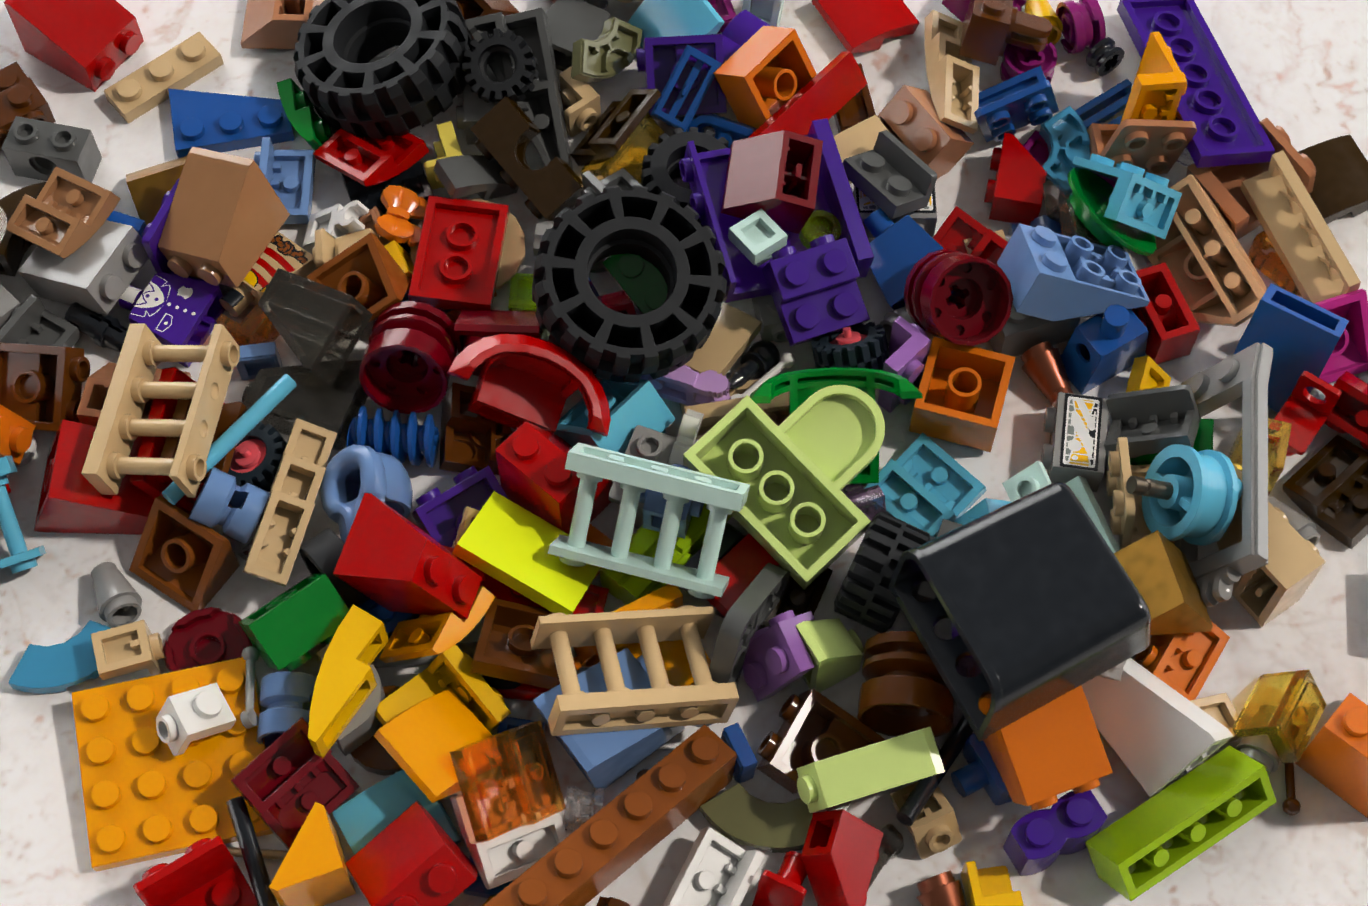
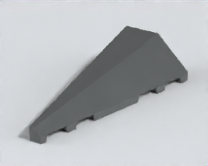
M542 8L506 16L502 12L465 20L468 30L477 42L483 39L480 34L485 31L491 35L494 34L493 29H501L503 33H506V30H510L516 36H521L534 52L538 62V66H536V70L539 73L538 80L533 79L532 83L535 87L532 92L527 89L524 93L526 96L524 100L520 101L517 98L514 101L541 131L531 141L544 165L546 166L551 160L558 157L566 161L573 169L548 16ZM497 54L488 62L498 82L508 80L514 73L515 62L510 55Z

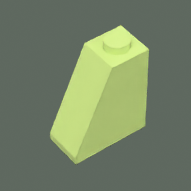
M930 726L796 768L798 773L797 790L801 800L807 804L809 812L813 813L945 772Z

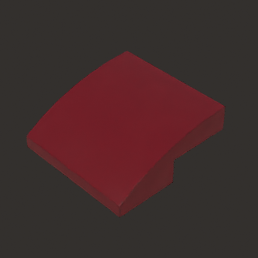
M303 717L297 720L230 780L247 803L288 850L315 802L324 805L328 815H330L360 787L331 754L333 752L331 749L323 759L315 754L308 739L309 724Z

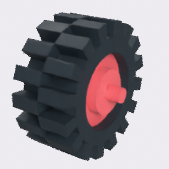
M868 322L865 325L861 324L852 328L845 327L842 331L814 339L811 342L816 368L838 367L883 370L884 362L890 357L885 328L880 324L875 325V322Z
M259 422L236 445L228 474L236 477V483L240 487L250 483L269 492L287 442L272 425L267 424L265 426L262 422Z

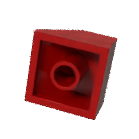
M418 800L345 863L371 906H447L476 881L478 876L476 866Z

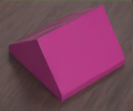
M1359 289L1314 303L1349 320L1319 378L1327 383L1337 381L1346 371L1352 375L1368 371V301L1366 290Z

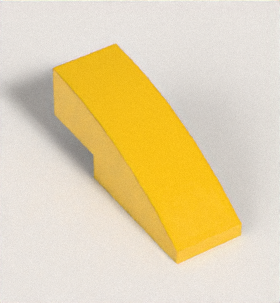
M354 604L337 628L324 654L314 685L309 711L308 739L315 754L322 759L377 686L370 665L389 641L384 623Z

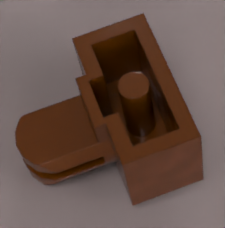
M971 0L963 22L959 56L996 66L999 56L1003 57L1007 43L1035 52H1041L1045 49L1048 42L1047 37H1049L1052 31V23L1046 18L1018 11L1017 7H1013V0Z

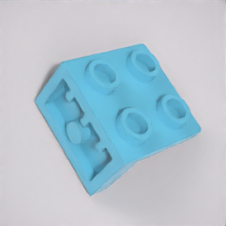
M1094 153L1091 154L1089 160L1077 156L1074 157L1072 164L1116 181L1104 217L1147 234L1166 239L1182 196L1181 192L1167 187L1169 179L1146 172L1145 177H1143L1145 169L1125 162H1121V164L1116 163V166L1113 167L1114 160Z

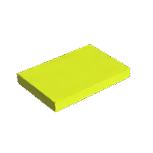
M495 491L462 535L452 552L455 556L547 610L566 615L573 614L601 568L587 563L585 566L580 567L567 565L560 561L559 556L548 554L550 544L560 534L568 537L569 534Z

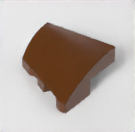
M452 382L442 400L439 469L461 473L475 466L479 472L489 466L494 475H499L495 449L513 433L511 427L468 411L467 409L475 387Z

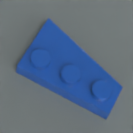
M168 89L175 151L178 158L187 156L192 147L216 152H227L261 146L262 137H271L272 144L295 140L293 126L284 111L280 99Z

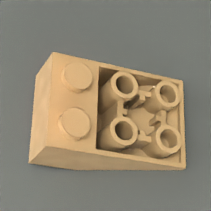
M1233 465L1237 474V478H1239L1242 482L1241 471L1235 465ZM1242 495L1237 502L1231 524L1223 537L1217 541L1219 551L1242 541ZM1269 501L1268 564L1241 575L1240 580L1234 583L1232 591L1235 599L1261 627L1298 602L1325 564V560L1320 556L1315 545L1309 540L1304 539L1289 523L1284 512L1274 507Z

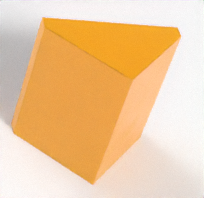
M317 802L314 803L269 885L280 906H324L356 894L349 869L345 864L346 859L338 834L324 805Z

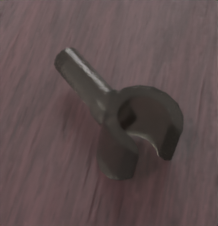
M887 824L880 830L884 833L880 844L882 851L879 853L878 861L874 867L869 888L884 865L903 850V836L892 824Z

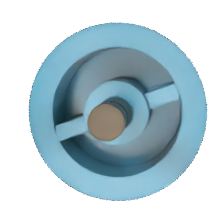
M1172 444L1160 451L1154 458L1145 478L1130 476L1126 482V490L1130 494L1142 495L1143 516L1151 533L1158 530L1170 541L1183 538L1190 544L1207 546L1219 541L1231 524L1237 502L1242 495L1243 485L1241 480L1237 478L1231 460L1222 452L1208 449L1197 452L1188 445Z

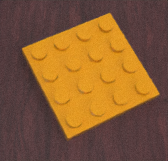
M243 657L72 692L91 865L96 872L185 853L190 845L204 838L213 839L216 836H220L225 844L238 841L226 802L242 795L230 780L266 749L264 738L263 744H258L257 742L258 725L247 729L241 722V712L245 711L246 660ZM255 671L254 711L259 717L262 710L261 705H259L260 697ZM217 682L236 718V722L230 730L190 742L184 754L173 756L167 743L161 741L156 730V717L169 696ZM245 800L256 837L273 834Z

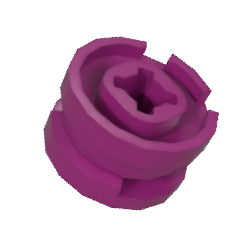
M1067 0L1057 5L1056 14L1063 24L1062 34L1065 38L1061 39L1060 42L1068 54L1081 53L1085 47L1091 50L1094 45L1105 38L1104 16L1097 0H1079V2Z
M1050 42L1046 44L1043 51L1035 52L1007 43L1000 66L1001 80L1004 82L1041 66L1046 80H1049L1051 83L1058 58L1056 48Z

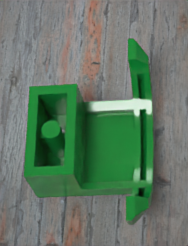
M838 367L805 369L782 373L769 378L750 394V398L756 404L771 403L774 397L789 391V415L812 394L822 388L833 385H848L858 388L871 396L874 401L875 388L894 393L900 399L922 398V393L919 389L898 374L877 369ZM879 452L874 460L849 484L879 483Z

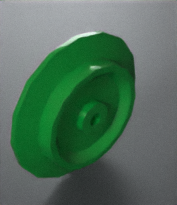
M1075 167L1067 174L1068 184L1073 191L1069 196L1070 205L1082 224L1107 247L1115 245L1127 253L1133 251L1145 256H1150L1157 249L1156 240L1153 235L1104 217L1114 187L1101 177L1083 168Z

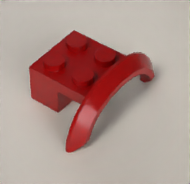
M497 334L484 337L467 346L457 355L447 372L468 381L474 370L483 364L467 410L516 430L527 421L550 433H554L566 399L579 389L588 409L589 422L587 429L603 436H608L611 418L609 403L602 385L585 364L551 342L520 334Z

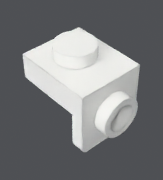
M216 682L169 696L156 717V730L161 741L167 743L173 756L184 754L190 742L230 730L236 722V718Z

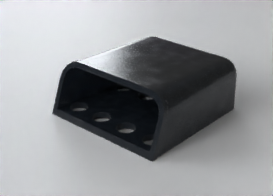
M1062 482L1051 483L925 544L903 552L888 586L979 742L1144 651L1150 645L1151 614L1146 602L1071 488ZM927 581L934 591L936 598L930 602L917 601L912 596V590L918 583ZM944 618H950L959 633L956 637L949 640L941 639L934 633L936 623ZM968 655L973 656L981 670L980 674L972 678L964 677L956 670L958 661ZM991 694L990 709L987 715L980 711L979 703L984 696Z

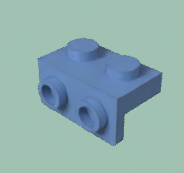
M262 137L261 152H255L254 161L290 214L284 224H308L312 208L316 158L313 155L314 149L274 150L271 137Z

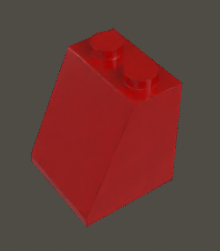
M6 0L4 2L25 52L94 92L105 81L109 80L115 73V70L130 55L136 53L144 42L136 17L116 0Z
M62 419L47 455L33 531L45 533L142 535L154 498L131 484V475L127 474L122 478L117 495H101L81 474L96 426ZM138 436L134 440L129 457H137L143 436Z
M525 421L495 449L501 487L509 500L569 534L580 478L576 476L577 472L565 469L568 451L573 447L561 437ZM603 478L602 482H598L590 523L611 503L608 497L614 481Z
M364 493L333 572V575L388 611L432 616L453 612L458 618L468 619L482 580L480 575L428 533L371 493Z

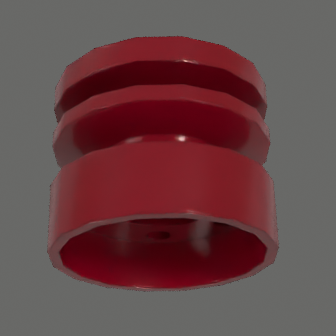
M949 249L928 253L915 263L906 278L903 294L906 311L916 325L937 337H942L954 344L966 346L988 342L1001 332L1010 317L1013 303L1011 283L1000 267L987 259Z
M405 301L394 303L384 309L374 321L372 332L369 336V343L360 364L359 380L364 392L377 405L391 412L399 410L402 414L409 415L411 412H416L417 414L427 412L438 406L446 395L451 376L447 372L458 351L454 333L455 324L443 311L427 303Z

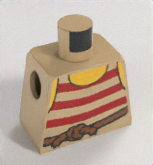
M277 232L238 288L228 286L230 290L219 300L220 304L234 317H238L250 304L266 315L275 314L310 288L306 276L317 269L312 254L280 232Z

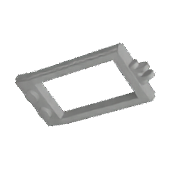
M1256 342L1240 352L1224 358L1214 366L1196 373L1181 383V385H1190L1201 417L1242 397V541L1198 560V545L1190 544L1183 538L1174 542V545L1187 557L1206 607H1212L1219 602L1229 600L1232 597L1233 585L1240 580L1241 575L1268 564V383L1274 352L1273 348L1264 342L1262 344Z

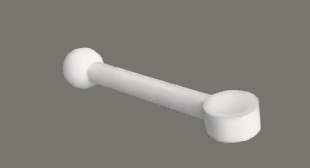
M791 352L782 354L777 365L745 392L734 394L731 396V399L750 396L766 380L778 375L785 368H792L796 363L794 354Z

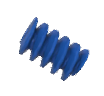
M361 406L357 416L353 417L350 423L346 447L353 444L370 446L376 452L392 454L402 464L409 457V461L413 466H419L425 458L428 467L433 468L438 457L439 430L438 427H435L432 414H427L423 425H418L416 412H411L406 423H402L399 410H394L390 420L385 421L382 408H377L373 419H368L366 406Z

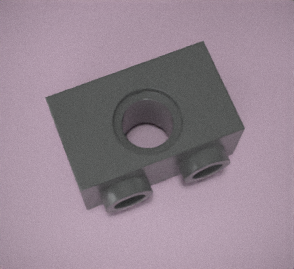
M19 116L15 117L2 146V150L16 176L47 181L54 168L59 167L92 183L102 160L91 130Z

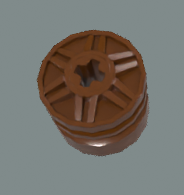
M889 631L868 638L864 645L863 657L865 661L861 672L866 682L862 683L859 691L857 719L873 731L892 737L930 726L934 737L950 732L953 726L955 700L914 631Z

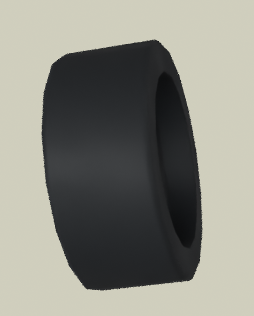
M327 528L300 546L301 558L311 574L320 573L327 575L349 610L353 604L359 607L370 598L333 575L345 543L334 531Z

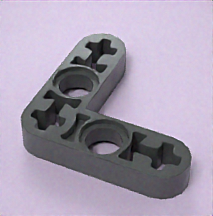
M768 562L731 606L721 624L709 667L713 681L717 683L735 682L737 688L750 639L781 600L790 578V571Z

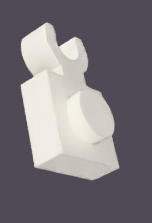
M354 200L345 207L338 203L310 215L302 247L312 254V248L315 246V230L324 228L334 239L347 233L351 234L365 229V225L358 218L368 214L369 209L359 200Z
M687 409L686 414L684 413L668 465H683V454L696 443V436L704 414L691 409Z

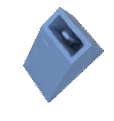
M1019 223L997 261L998 267L1003 270L1011 283L1013 305L1016 312L1054 322L1102 314L1107 307L1115 304L1124 306L1126 309L1145 307L1150 302L1129 254L1115 245L1106 247L1091 243L1081 236L1074 235L1069 237L1054 233L1051 229L1044 226L1032 227Z

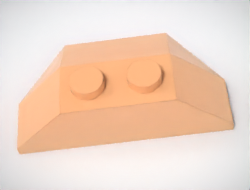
M1189 174L1170 187L1181 192L1182 196L1166 239L1154 236L1157 249L1147 257L1152 266L1166 262L1197 322L1237 327L1253 316L1267 289L1225 218L1195 177Z

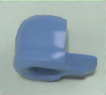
M353 444L334 455L325 467L326 471L320 485L322 507L328 517L338 524L340 537L344 543L364 493L373 494L405 518L410 516L413 498L412 484L407 470L396 457L376 452L370 446Z

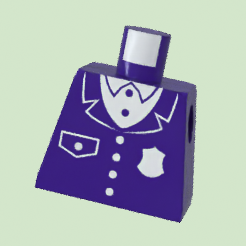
M162 272L153 276L145 290L129 285L119 298V306L131 311L128 318L130 323H145L162 345H204L214 325L217 324L225 311L219 301L223 297L219 285L214 286L205 281L183 278ZM178 362L187 368L192 364V362Z

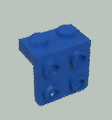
M1038 66L979 92V106L974 115L987 143L992 140L996 142L1003 141L1004 133L1014 135L1017 129L1028 124L1032 126L1043 124L1050 120L1059 109L1049 80H1046L1041 66Z

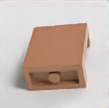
M1268 118L1260 121L1259 123L1262 125L1275 149L1274 154L1282 150L1285 152L1308 193H1311L1316 176V168L1312 160L1306 154L1298 153L1291 145L1288 134L1281 126L1275 127ZM1270 162L1197 168L1195 163L1187 167L1186 176L1192 174L1225 218L1237 239L1242 238L1261 225L1242 193L1241 185L1242 181L1268 171Z

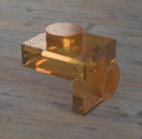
M266 294L240 324L224 314H221L216 320L217 324L224 325L239 346L273 342L279 337L285 324L279 301Z

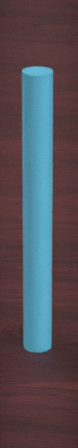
M284 374L211 444L206 461V474L297 387L296 382L289 375ZM174 481L162 492L164 498L172 505H175L185 495Z

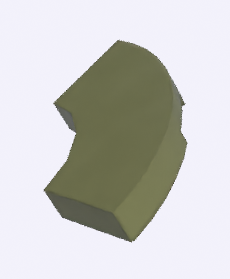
M611 17L604 22L602 34L597 40L581 38L573 42L571 78L582 82H601L619 74L636 57V49H639L642 39V29L616 17Z
M740 783L700 806V812L706 820L728 839L742 846L745 844L757 849L770 850L772 853L803 850L813 813L809 812L807 804L801 798L787 803L766 802L750 795Z

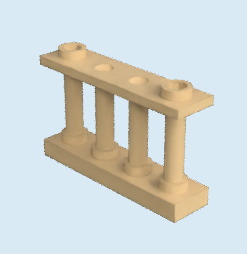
M145 323L129 324L81 472L101 495H117L122 478L126 474L169 476L187 497L196 498L200 482L206 475V461L233 369L237 366L240 359V346L223 324L214 325L209 345H162ZM161 362H203L197 382L153 381L157 366ZM149 399H192L186 420L141 419L145 404ZM138 436L180 437L174 458L129 457L133 442Z
M684 605L671 609L568 615L552 613L547 616H539L530 640L531 649L552 648L563 694L556 696L548 718L551 736L727 723L739 700L735 682L717 683L712 680L701 642L715 615L713 606L695 607L693 605ZM683 641L695 685L674 687L669 684L658 642ZM640 643L651 688L630 690L625 687L615 644ZM596 646L607 691L591 693L581 691L571 647Z

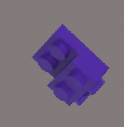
M722 34L644 38L643 48L636 49L637 72H645L646 87L638 89H658L662 93L687 44L723 64ZM689 57L661 110L664 113L669 114L697 59ZM703 64L675 118L685 117L711 68L710 66ZM714 77L694 116L727 113L726 97L716 77ZM656 103L653 105V107H652V108L649 110V112L647 113V118H648V120H654V119H655V118H653L652 116H650V114H651V112H652L654 106L656 105Z
M828 234L812 240L809 243L811 248L797 252L795 246L782 248L771 254L773 260L769 261L762 269L790 347L842 331L845 327L852 328L864 324L870 320L856 282L860 274L846 238L835 241L833 234Z
M472 466L452 478L456 485L441 493L438 487L416 499L415 501L419 507L414 509L411 514L419 528L428 533L441 545L452 548L465 507L468 506L480 511L494 491L509 499L489 466L479 472L475 466Z

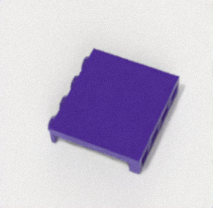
M828 118L814 120L811 123L808 135L804 136L823 141L815 210L799 234L783 230L788 235L785 247L795 246L796 251L800 252L810 249L809 243L824 235L833 234L835 241L846 238L860 274L858 279L865 278L874 255ZM694 140L688 141L685 156L679 161L680 174L683 182H689L692 191L690 194L691 208L699 214L702 227L709 226L717 238L714 244L715 251L719 250L723 253L725 269L722 276L727 280L726 294L724 296L725 303L771 295L762 269L773 259L768 260L759 267L753 265L728 239L729 228L743 220L721 213L730 148L697 153Z

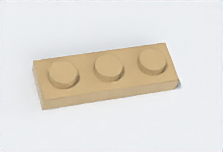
M199 31L105 89L104 94L107 101L129 124L169 99L168 89H185L223 65V59L221 54Z

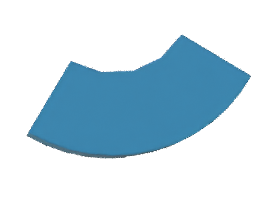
M1070 106L1041 124L1039 134L1047 144L1049 158L1042 166L1047 172L1045 186L1063 203L1069 199L1070 194L1073 192L1068 184L1067 174L1073 168L1078 167L1072 164L1074 157L1090 159L1089 134L1081 118Z
M90 620L78 635L64 643L47 647L29 644L8 682L12 689L23 692L49 694L67 691L66 688L80 684L90 678H93V680L98 678L99 674L91 634L110 629V627Z

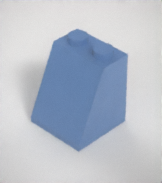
M628 648L618 652L617 656L625 687L630 690L651 688L643 655L636 659ZM600 663L577 675L581 691L585 693L607 691ZM560 684L533 700L548 728V718L556 696L563 695ZM676 726L555 737L599 794L679 734L685 727Z

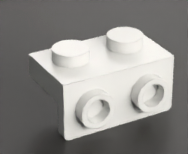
M711 827L702 828L662 906H740L745 894L750 892L760 879L762 870L759 866L764 858V854L757 849L744 850Z

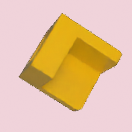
M975 861L965 862L960 876L967 906H1024L1021 892L1012 890L1006 866L977 869Z

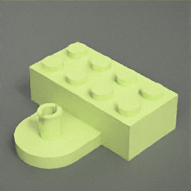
M833 385L818 390L779 426L747 395L683 454V465L693 471L750 484L747 502L740 512L733 511L731 515L783 569L790 571V576L805 590L867 531L871 523L868 517L841 490L877 456L885 436L884 417L878 404L871 396L858 388L848 385Z

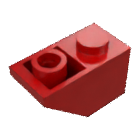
M1004 133L1002 147L993 148L989 170L997 171L995 180L988 179L984 202L991 203L989 219L1008 223H1021L1029 226L1031 221L1039 217L1047 172L1013 134Z
M843 809L813 813L801 853V858L818 906H865L872 873L879 858V848L884 833Z

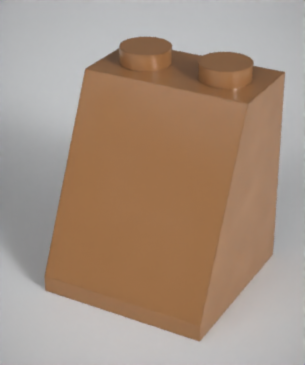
M192 147L188 152L158 248L168 260L167 266L178 276L183 278L191 276L203 279L214 286L222 284L238 288L290 214L254 159Z

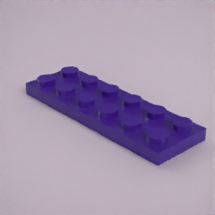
M1120 0L1117 12L1141 59L1150 33L1160 32L1167 46L1171 48L1173 57L1181 72H1184L1186 76L1187 90L1181 97L1176 111V120L1193 121L1196 124L1197 132L1186 147L1196 167L1270 162L1275 149L1262 125L1259 123L1258 117L1195 1Z

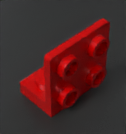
M216 836L213 839L204 838L193 843L186 849L185 855L170 864L162 863L150 868L142 875V880L133 885L135 892L146 906H258L250 885L220 836Z

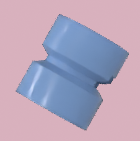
M213 467L195 501L189 519L210 528L220 525L222 526L223 535L246 544L258 523L270 493L250 483L240 487L236 483L235 476Z
M280 671L267 674L262 678L259 705L266 708V710L261 712L258 717V744H263L264 738L267 748L301 717L309 724V711L316 677L302 672Z

